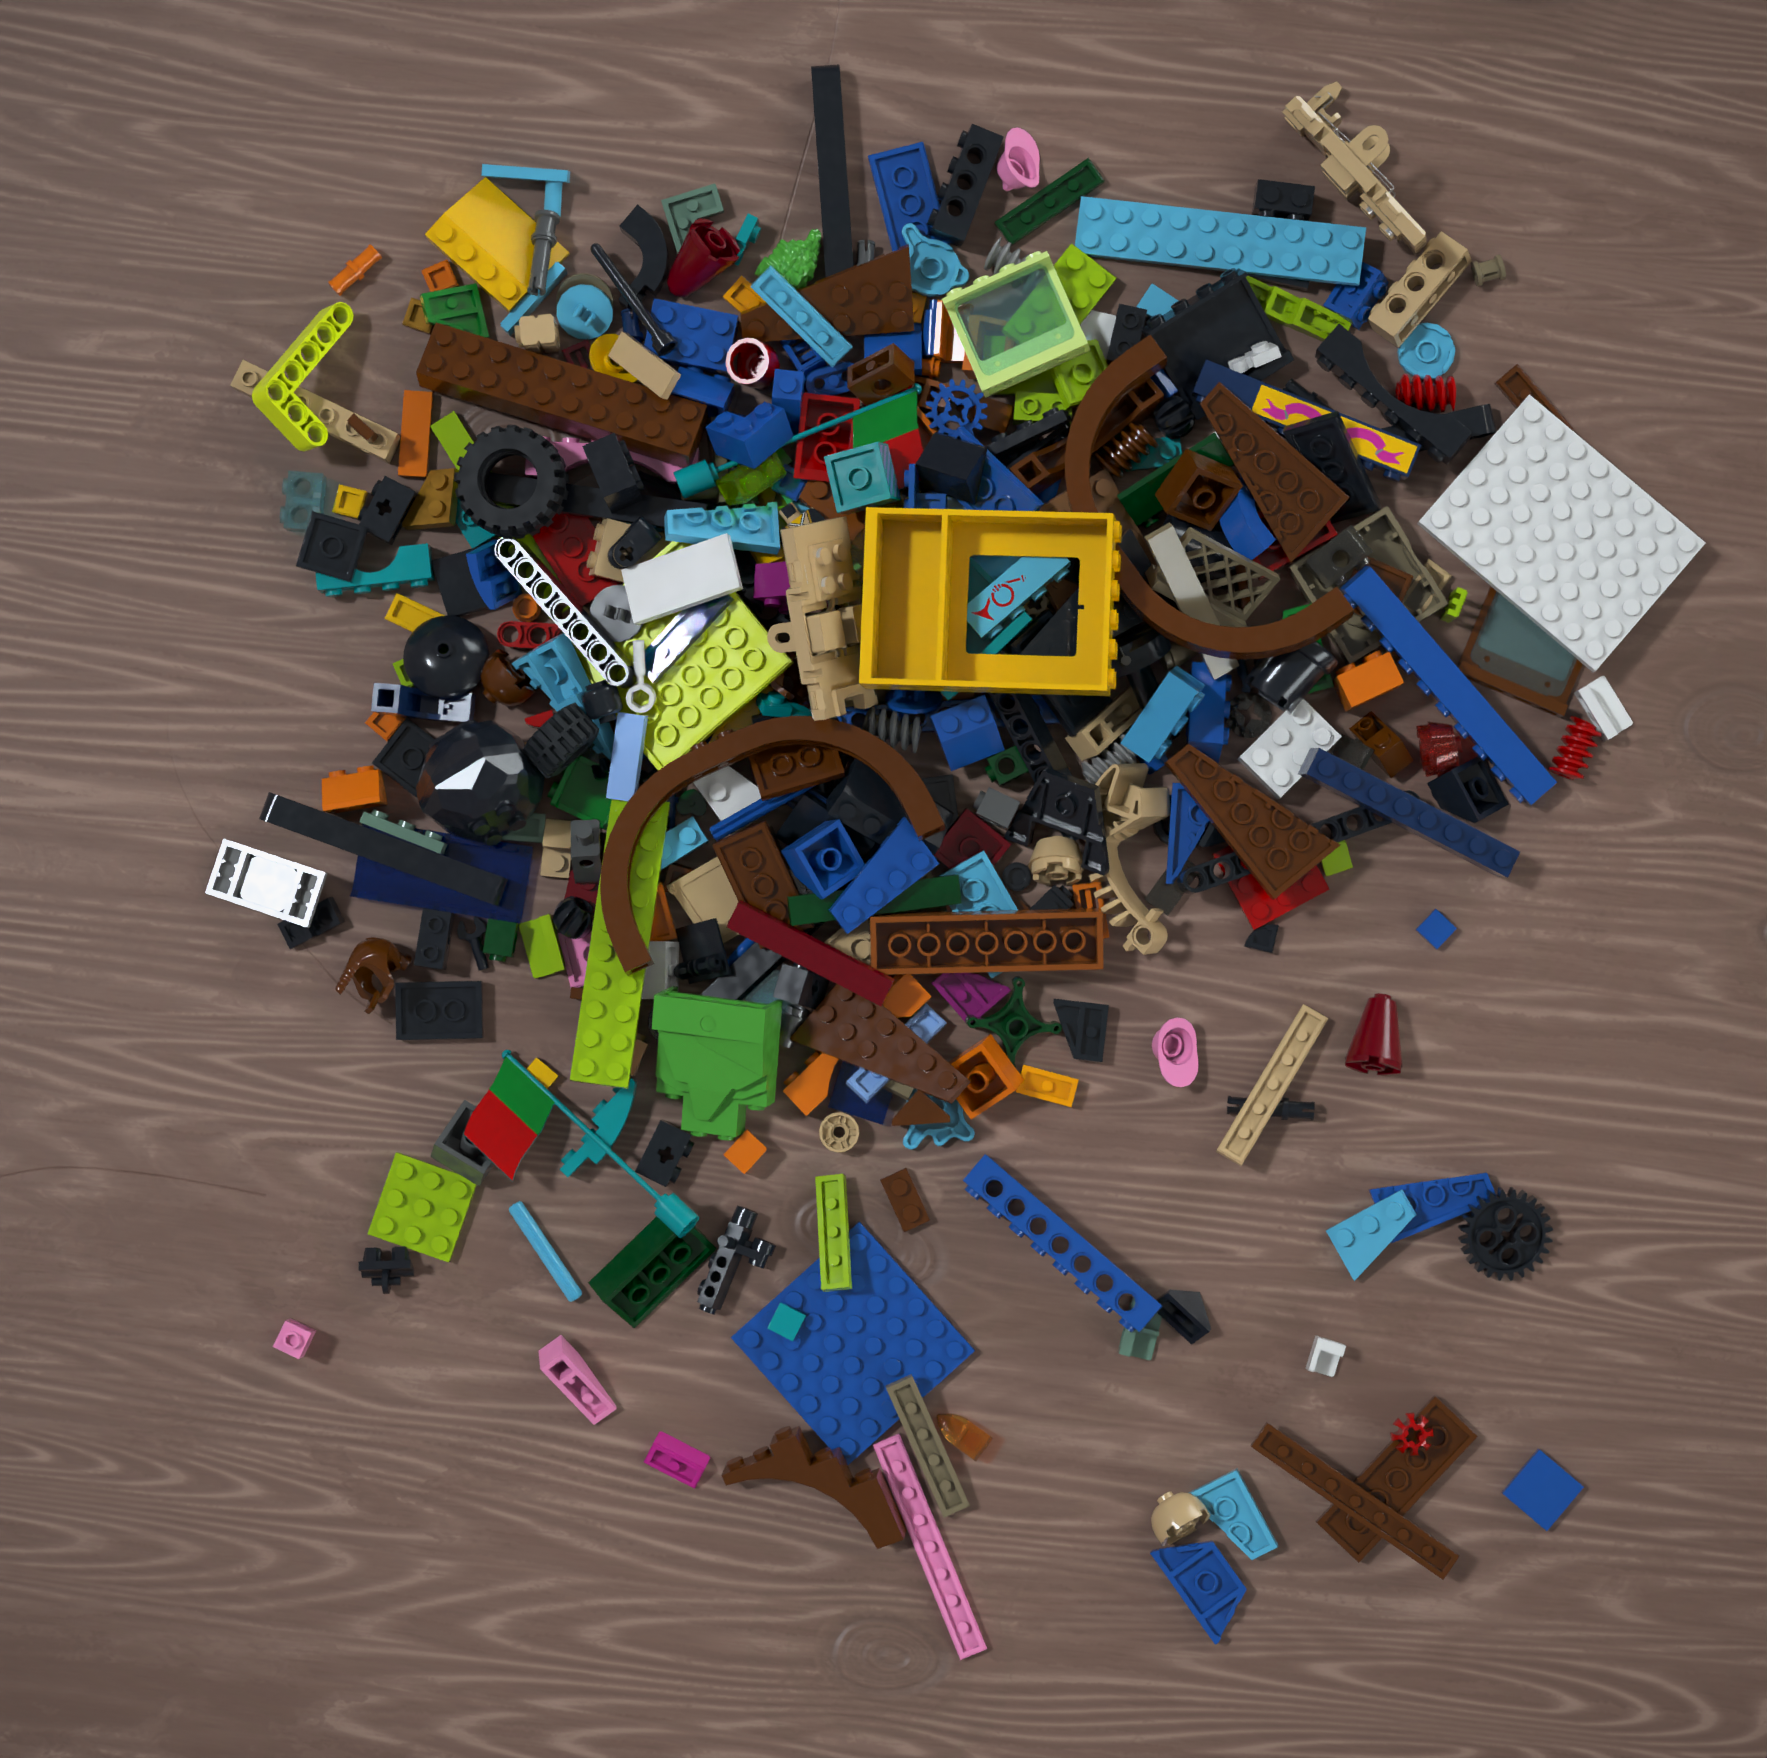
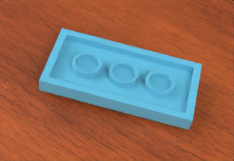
M984 850L939 875H959L962 903L949 905L952 912L1018 910ZM988 972L991 979L1002 973Z

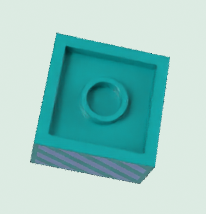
M874 442L824 456L837 513L849 515L864 511L866 507H878L901 500L888 444Z

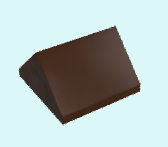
M919 1090L913 1094L892 1118V1126L950 1122V1115L928 1095Z

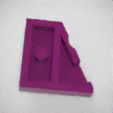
M942 973L932 982V985L964 1022L968 1015L980 1018L1011 991L1009 987L975 973Z

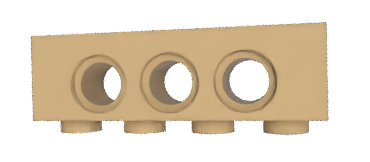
M1442 231L1436 238L1430 239L1422 255L1409 264L1406 274L1400 281H1396L1391 285L1388 295L1381 303H1377L1370 311L1368 320L1372 329L1399 348L1472 262L1468 249ZM1436 263L1442 264L1438 269H1430ZM1424 285L1421 290L1412 291L1415 286ZM1405 307L1401 313H1393L1396 308Z

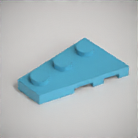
M1238 1468L1189 1492L1201 1500L1210 1513L1209 1519L1212 1522L1214 1521L1227 1534L1226 1536L1251 1560L1278 1547Z

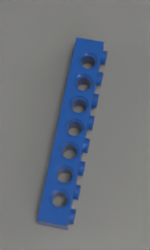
M986 1154L963 1179L968 1185L965 1190L976 1200L983 1197L989 1203L987 1209L998 1219L1005 1216L1012 1222L1008 1227L1021 1238L1026 1234L1034 1241L1030 1246L1043 1257L1048 1253L1056 1261L1052 1265L1065 1276L1070 1272L1078 1280L1074 1284L1087 1295L1090 1291L1097 1295L1100 1299L1096 1303L1109 1314L1112 1310L1122 1317L1118 1322L1131 1333L1135 1329L1141 1332L1163 1307ZM992 1181H999L1003 1186L1002 1193L997 1197H991L987 1191V1187ZM1017 1199L1022 1200L1025 1205L1024 1212L1019 1216L1012 1215L1009 1211L1010 1203ZM1037 1218L1044 1219L1047 1224L1046 1231L1040 1235L1034 1234L1031 1230V1224ZM1059 1237L1066 1238L1069 1243L1068 1250L1062 1254L1056 1253L1053 1249V1242ZM1087 1256L1090 1259L1091 1267L1087 1272L1080 1273L1076 1270L1075 1261L1078 1257ZM1109 1275L1112 1278L1113 1286L1109 1291L1103 1292L1097 1287V1280L1100 1276ZM1124 1294H1131L1135 1298V1306L1129 1311H1124L1119 1305V1299Z

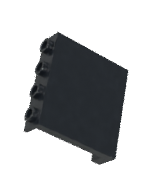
M1231 268L1220 275L1221 279L1212 285L1208 283L1201 286L1195 291V296L1188 300L1184 298L1175 302L1171 306L1172 310L1164 315L1157 314L1147 320V325L1141 328L1145 337L1151 335L1167 356V366L1163 369L1177 388L1178 396L1185 400L1196 420L1206 415L1201 405L1196 402L1197 397L1191 395L1205 360L1229 368L1228 361L1244 356V353L1252 350L1251 347L1262 341L1271 342L1278 346L1282 357L1257 368L1252 367L1242 373L1259 381L1294 361L1290 351L1284 348L1248 283L1246 276H1248L1247 272L1239 268Z

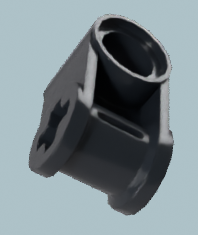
M640 516L609 549L608 561L611 566L617 569L630 567L660 541L662 536L643 516ZM625 549L627 551L626 559L620 560L619 557L622 554L620 551Z

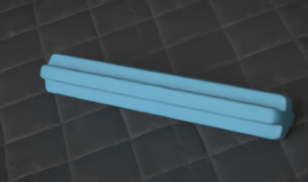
M518 1201L510 1206V1214L568 1301L573 1302L582 1295L581 1289L523 1202Z

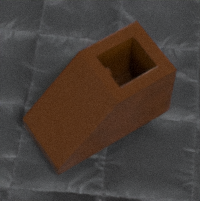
M1372 711L1349 728L1373 761L1390 778L1413 762L1402 740Z

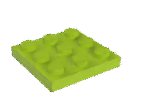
M396 1152L368 1235L450 1262L477 1185L456 1172Z

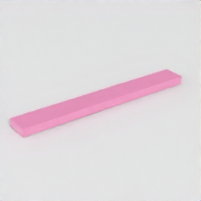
M900 1433L874 1443L873 1447L960 1660L986 1650L987 1646Z

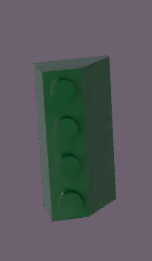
M1215 432L1189 448L1193 452L1231 468L1235 466ZM1182 454L1117 495L1138 528L1142 525L1148 528L1160 520L1158 515L1164 512V509L1155 493Z
M656 1216L588 1284L603 1303L630 1326L636 1328L717 1248L696 1226L685 1236L679 1238Z

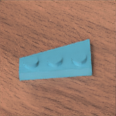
M1401 1189L1326 1230L1354 1281L1416 1216V1213Z

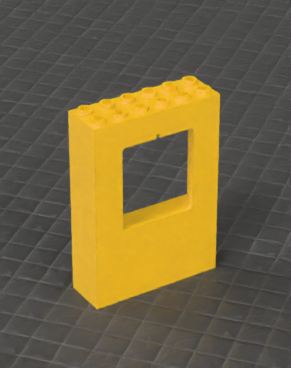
M866 507L859 684L865 689L1110 696L1111 689H1116V671L1111 669L1112 660H1117L1118 651L1116 639L1112 638L1113 630L1118 631L1119 613H1117V610H1114V601H1119L1120 584H1118V580H1115V572H1120L1121 554H1119V551H1116V543H1121L1122 525H1120V521L1116 520L1114 513ZM977 555L1078 558L1080 560L1078 605L1084 606V609H1078L1076 655L1037 656L967 653L970 557Z

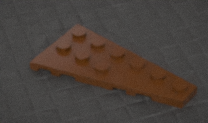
M909 244L886 255L877 256L874 260L859 266L855 265L816 281L815 284L797 289L842 336L914 331ZM766 302L741 312L742 339L753 338L761 342L803 339Z
M1218 382L1200 402V405L1288 559L1292 562L1348 500L1349 496L1222 383Z
M838 984L835 985L790 1038L792 1042L830 1055L843 1062L917 1089L922 1093L951 1104L971 1082L883 1005L879 1006Z

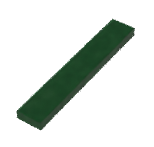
M953 874L919 879L873 915L960 904L962 901L959 875ZM845 889L836 890L824 899H820L814 893L787 896L790 925L795 926L835 920L829 909Z

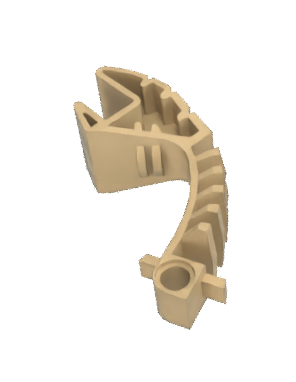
M1145 763L1113 764L1095 784L1100 788L1110 869L1105 876L1094 873L1089 875L1091 882L1109 881L1110 886L1094 892L1096 899L1118 897V899L1101 907L1104 914L1121 913L1110 920L1109 923L1117 927L1135 925L1126 937L1128 940L1123 945L1125 951H1133L1137 948L1143 955L1156 954L1164 946L1168 937L1167 929L1158 920L1164 911L1160 908H1152L1149 911L1137 897L1122 870L1117 847L1121 841L1135 835L1139 830L1170 816L1169 789L1167 787L1143 788L1148 772V766ZM1148 931H1150V933H1151V940H1150V941H1149L1148 936H1147V935H1148Z

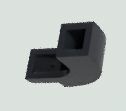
M637 204L619 227L621 232L637 244L642 251V268L629 286L643 303L647 297L645 294L646 290L657 296L664 285L668 273L669 255L665 238L659 225L649 213ZM621 295L618 299L620 305L625 309L630 308L631 310L630 305Z

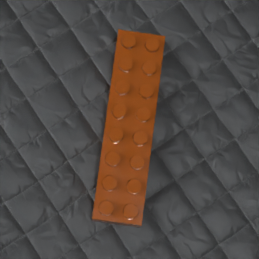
M1100 908L885 913L869 917L870 967L886 975L1104 969L1103 911Z

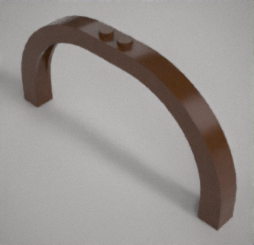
M1151 335L1115 359L1096 378L1077 408L1071 423L1065 453V483L1071 512L1098 513L1091 492L1090 463L1094 444L1100 429L1115 406L1129 392L1167 366V356ZM1116 543V551H1119V554H1121L1120 572H1115V580H1118V584H1120V594L1142 620L1158 633L1185 648L1202 654L1238 660L1274 657L1296 651L1314 643L1353 617V607L1339 588L1335 587L1298 613L1266 625L1227 627L1206 623L1176 610L1158 596L1142 578L1118 543Z
M812 716L773 718L754 723L734 732L732 729L726 730L718 734L717 740L707 744L706 741L692 746L690 748L691 752L668 763L639 787L618 816L606 845L601 868V905L607 932L624 972L629 976L654 964L639 931L631 904L630 875L633 857L643 831L651 818L665 802L684 787L767 749L788 745L826 747L847 754L876 772L899 799L918 840L921 841L945 830V824L924 782L913 767L883 740L863 729L834 719L814 721Z

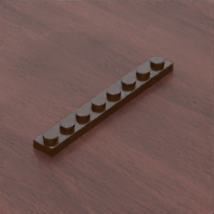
M1268 1422L1265 1423L1250 1445L1253 1449L1442 1580H1444L1460 1557L1453 1550Z

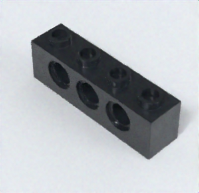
M975 124L970 126L968 132L962 131L957 143V147L961 148L958 158L952 157L947 169L951 177L948 184L942 183L937 196L941 200L938 210L932 209L927 222L928 225L932 226L928 235L958 247L962 246L1004 136ZM967 154H976L980 159V163H970L967 159ZM964 179L968 181L970 189H960L957 185V180ZM947 206H957L960 210V215H950L947 211Z

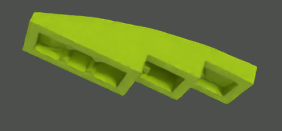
M1246 276L1268 319L1321 341H1324L1338 324L1349 331L1351 323L1337 313L1304 297L1299 298L1276 286H1269L1257 279Z

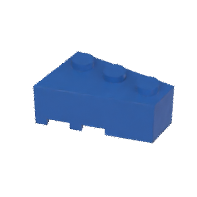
M1192 662L1190 675L1205 685L1201 691L1205 696L1196 709L1192 712L1188 710L1187 744H1190L1219 763L1223 745H1228L1229 728L1224 727V718H1229L1230 701H1225V693L1231 690L1232 676L1224 674L1214 680L1205 662Z

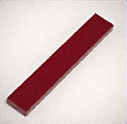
M742 900L737 903L728 922L727 928L879 1006L883 1005L895 981L894 978Z

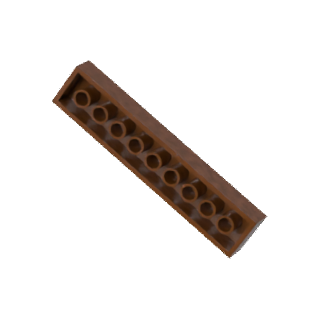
M437 322L434 325L416 371L420 387L595 441L615 433L618 441L624 439L629 451L683 468L692 465L708 422V409L705 404L670 394L668 399H663L646 386Z

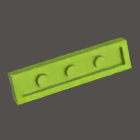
M844 1174L815 1177L821 1290L823 1292L852 1289L846 1176Z

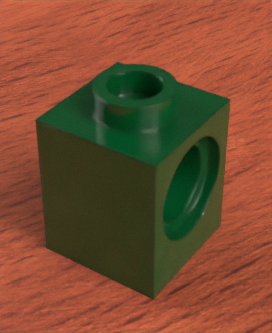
M1016 745L988 758L987 763L989 766L985 767L991 783L997 781L999 786L1029 772ZM1002 759H1009L1014 763V771L1010 774H1003L998 769V763Z
M488 918L483 953L490 954L489 960L506 962L507 957L514 958L519 923Z

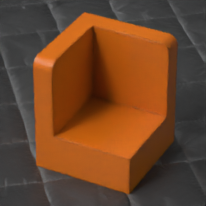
M747 1129L723 1155L743 1174H746L767 1151V1148Z

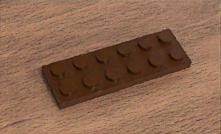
M1433 1396L1414 1416V1421H1417L1423 1415L1429 1420L1424 1429L1433 1428L1434 1437L1429 1436L1425 1439L1427 1443L1432 1444L1428 1450L1425 1451L1423 1446H1420L1418 1448L1419 1455L1410 1456V1447L1402 1454L1395 1449L1400 1440L1391 1441L1353 1481L1402 1516L1478 1437L1436 1396ZM1409 1428V1435L1405 1438H1410L1412 1441H1414L1416 1439L1415 1433L1418 1432V1430L1415 1431L1414 1429ZM1333 1503L1315 1521L1358 1563L1382 1539V1537Z

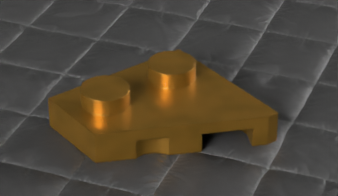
M455 468L430 470L402 522V527L407 530L455 526L458 502L455 489L458 488V483L454 481V475L459 470Z

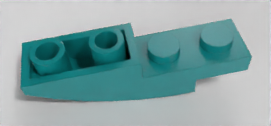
M634 1078L629 1080L628 1089L615 1087L612 1090L615 1093L613 1098L609 1102L603 1099L592 1111L596 1115L591 1120L599 1129L596 1131L591 1128L590 1130L610 1149L620 1136L630 1115L637 1088V1081ZM587 1134L581 1139L584 1143L577 1152L572 1148L561 1160L564 1165L559 1170L567 1177H570L588 1157L595 1164H599L607 1154Z

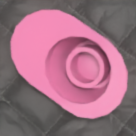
M1018 127L1012 128L1007 133L1005 151L996 163L997 173L1002 179L1005 191L1021 189L1025 186L1033 188L1039 184L1040 157L1038 147L1031 135Z
M1178 1017L1169 1019L1156 1032L1152 1040V1051L1159 1060L1160 1071L1164 1079L1172 1086L1184 1087L1190 1085L1198 1073L1197 1039L1192 1024L1186 1019Z

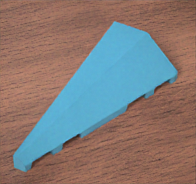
M564 633L548 640L511 663L516 670L522 669L532 679L530 685L534 689L540 688L551 699L549 704L557 712L567 705L576 703L586 714L581 695L586 691L585 686L591 685L571 640ZM599 719L592 720L599 728L598 735L593 741L595 744L593 750L597 754L603 753L611 761L614 732L609 722L600 724Z

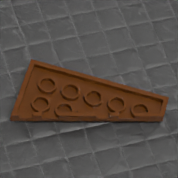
M1190 744L1185 745L1164 762L1271 899L1278 897L1340 846V844L1318 832L1319 830L1306 824L1292 812L1259 790L1243 782L1235 774H1231L1219 766L1217 762Z

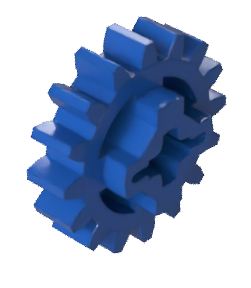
M950 379V387L947 388L940 383L941 392L931 391L930 394L935 399L933 402H926V406L932 408V412L925 414L926 418L934 419L929 425L930 428L938 426V432L942 434L947 433L948 436H952L956 431L944 426L948 422L958 423L960 427H965L973 436L972 430L974 428L982 430L983 427L978 422L980 419H987V415L981 413V410L988 406L986 403L979 402L984 394L974 393L976 385L973 384L966 388V383L963 379L959 386H955L953 379ZM951 392H964L969 397L965 399L955 398ZM943 398L946 403L945 410L938 416L937 407L939 401ZM949 399L957 406H964L961 412L965 422H962L956 415H949V412L952 410ZM976 405V415L973 422L970 423L967 418L969 409Z

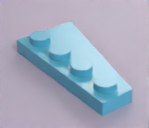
M768 502L766 506L756 507L755 504H743L742 508L728 509V506H717L715 510L706 511L703 508L667 510L664 516L665 540L697 544L727 533L731 537L733 549L776 555L780 550L777 502Z

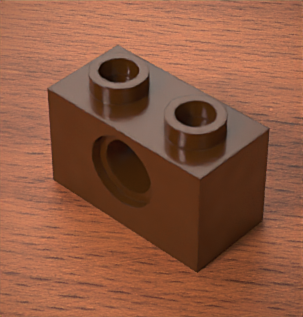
M894 343L848 367L847 388L866 406L883 400L915 383L914 362Z

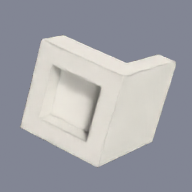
M1315 1335L1306 1369L1333 1377L1340 1356L1343 1357L1346 1346Z

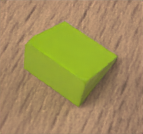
M1345 840L1338 842L1340 846L1320 862L1325 877L1353 868Z

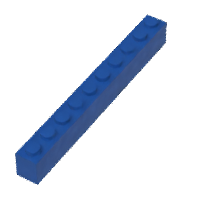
M1365 565L1339 588L1353 609L1357 608L1363 615L1360 620L1371 632L1375 629L1382 637L1379 642L1386 651L1390 653L1394 651L1400 658L1397 662L1408 675L1413 673L1419 681L1416 683L1418 688L1427 697L1431 694L1438 701L1435 704L1438 711L1445 718L1450 715L1457 723L1453 727L1463 739L1467 737L1471 739L1475 744L1472 749L1483 761L1487 758L1493 765L1490 769L1501 782L1506 780L1512 788L1509 792L1519 803L1524 801L1532 805L1557 783L1370 566Z

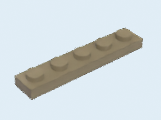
M912 1374L886 1385L887 1392L943 1517L970 1506Z

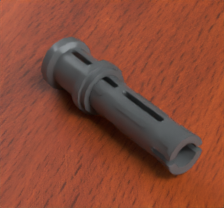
M538 210L534 215L536 228L535 232L531 235L534 251L527 291L535 296H538V290H540V296L546 293L551 248L557 243L555 230L556 225L560 222V216L551 210Z

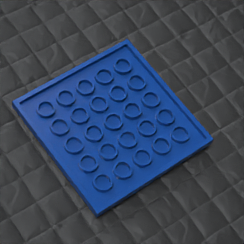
M860 1221L849 1230L852 1289L823 1292L821 1290L819 1257L731 1336L732 1340L831 1450L840 1447L848 1465L899 1420V1416L885 1387L886 1385L912 1374L923 1398L975 1351ZM780 1302L806 1315L793 1341L767 1329Z

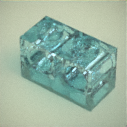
M288 471V478L283 479L282 494L286 495V504L281 506L280 523H284L283 528L287 531L306 533L312 511L324 514L327 477L323 473ZM302 481L310 482L311 486L309 492L305 495L297 493V486ZM301 509L307 510V520L303 523H296L294 520L295 513Z

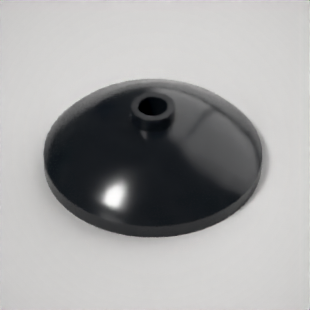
M439 616L425 621L412 632L404 648L403 662L408 678L418 690L434 698L451 699L463 696L479 685L483 666L490 657V651L485 636L472 622L457 616ZM442 647L449 648V651L447 653H439V650Z

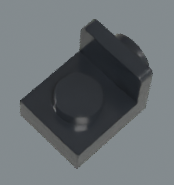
M1054 884L1030 910L1071 909L1075 905L1071 901L1074 896L1065 886L1062 885L1058 888Z

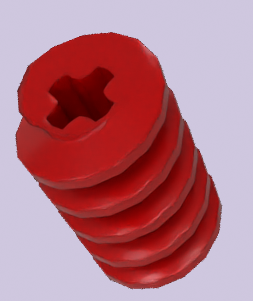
M1403 374L1400 381H1397L1395 398L1411 407L1413 403H1416L1418 410L1421 411L1425 403L1428 404L1430 412H1433L1436 404H1439L1441 412H1445L1449 404L1453 412L1456 403L1455 380L1453 376H1449L1444 384L1442 376L1438 375L1433 383L1431 376L1426 375L1421 383L1420 376L1415 374L1410 382L1408 375Z
M1570 716V720L1575 725H1567L1565 727V730L1570 735H1563L1561 741L1566 746H1558L1556 748V751L1562 757L1554 756L1552 762L1557 767H1549L1548 770L1569 780L1584 779V776L1578 769H1588L1589 766L1583 761V758H1593V755L1587 748L1597 747L1598 744L1592 740V737H1602V733L1593 724Z

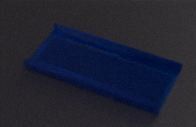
M363 824V826L366 827V828L375 830V831H377V832H380V833L386 834V835H388V836L397 838V839H399V840L408 842V843H410V844L416 845V844H414V843H411V842H409V841H406V840L401 839V838H399V837H396V836H394V835L388 834V833H386V832H383V831H381V830H378V829H376V828H373V827H371V826H368V825H366V824ZM415 828L414 830L423 835L426 833V830ZM431 831L443 836L441 842L448 844L443 856L509 879L499 906L358 855L350 897L522 923L534 847L499 842L496 845L488 846L486 843L456 837L449 833Z

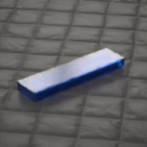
M728 594L682 610L645 649V675L656 684L734 599Z

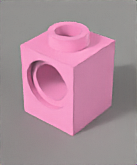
M290 1318L285 1320L273 1347L300 1359L305 1356L316 1330Z

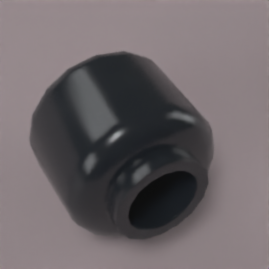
M606 680L585 686L586 691L582 693L581 700L586 715L591 720L599 719L600 724L617 719L615 713L620 712L623 708L617 686L609 684Z

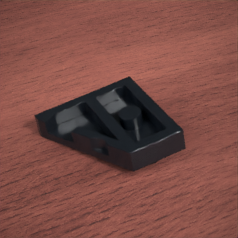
M1053 999V1004L1073 1059L1103 1062L1109 1005Z

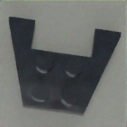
M1047 767L1042 771L1026 798L1025 804L1014 818L1015 821L1005 833L1004 839L1028 847L1033 840L1036 822L1085 840L1081 867L1105 876L1109 872L1110 866L1099 786Z

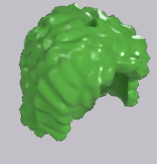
M812 229L804 241L792 239L786 242L781 239L777 247L773 249V253L769 257L763 258L754 275L759 277L771 265L796 290L805 288L807 282L812 280L813 273L817 267L816 263L820 254L819 249L822 246L819 242L821 232L818 229Z

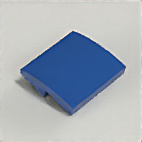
M492 540L466 554L474 584L490 610H495L522 594L521 584L495 555L494 548L498 540Z

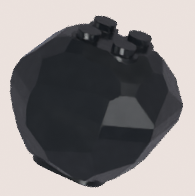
M469 720L459 724L430 743L429 751L426 754L417 782L416 792L423 813L446 832L456 837L493 846L498 844L503 836L526 826V820L537 809L542 799L545 777L523 753L525 743L519 736L492 720L483 722Z

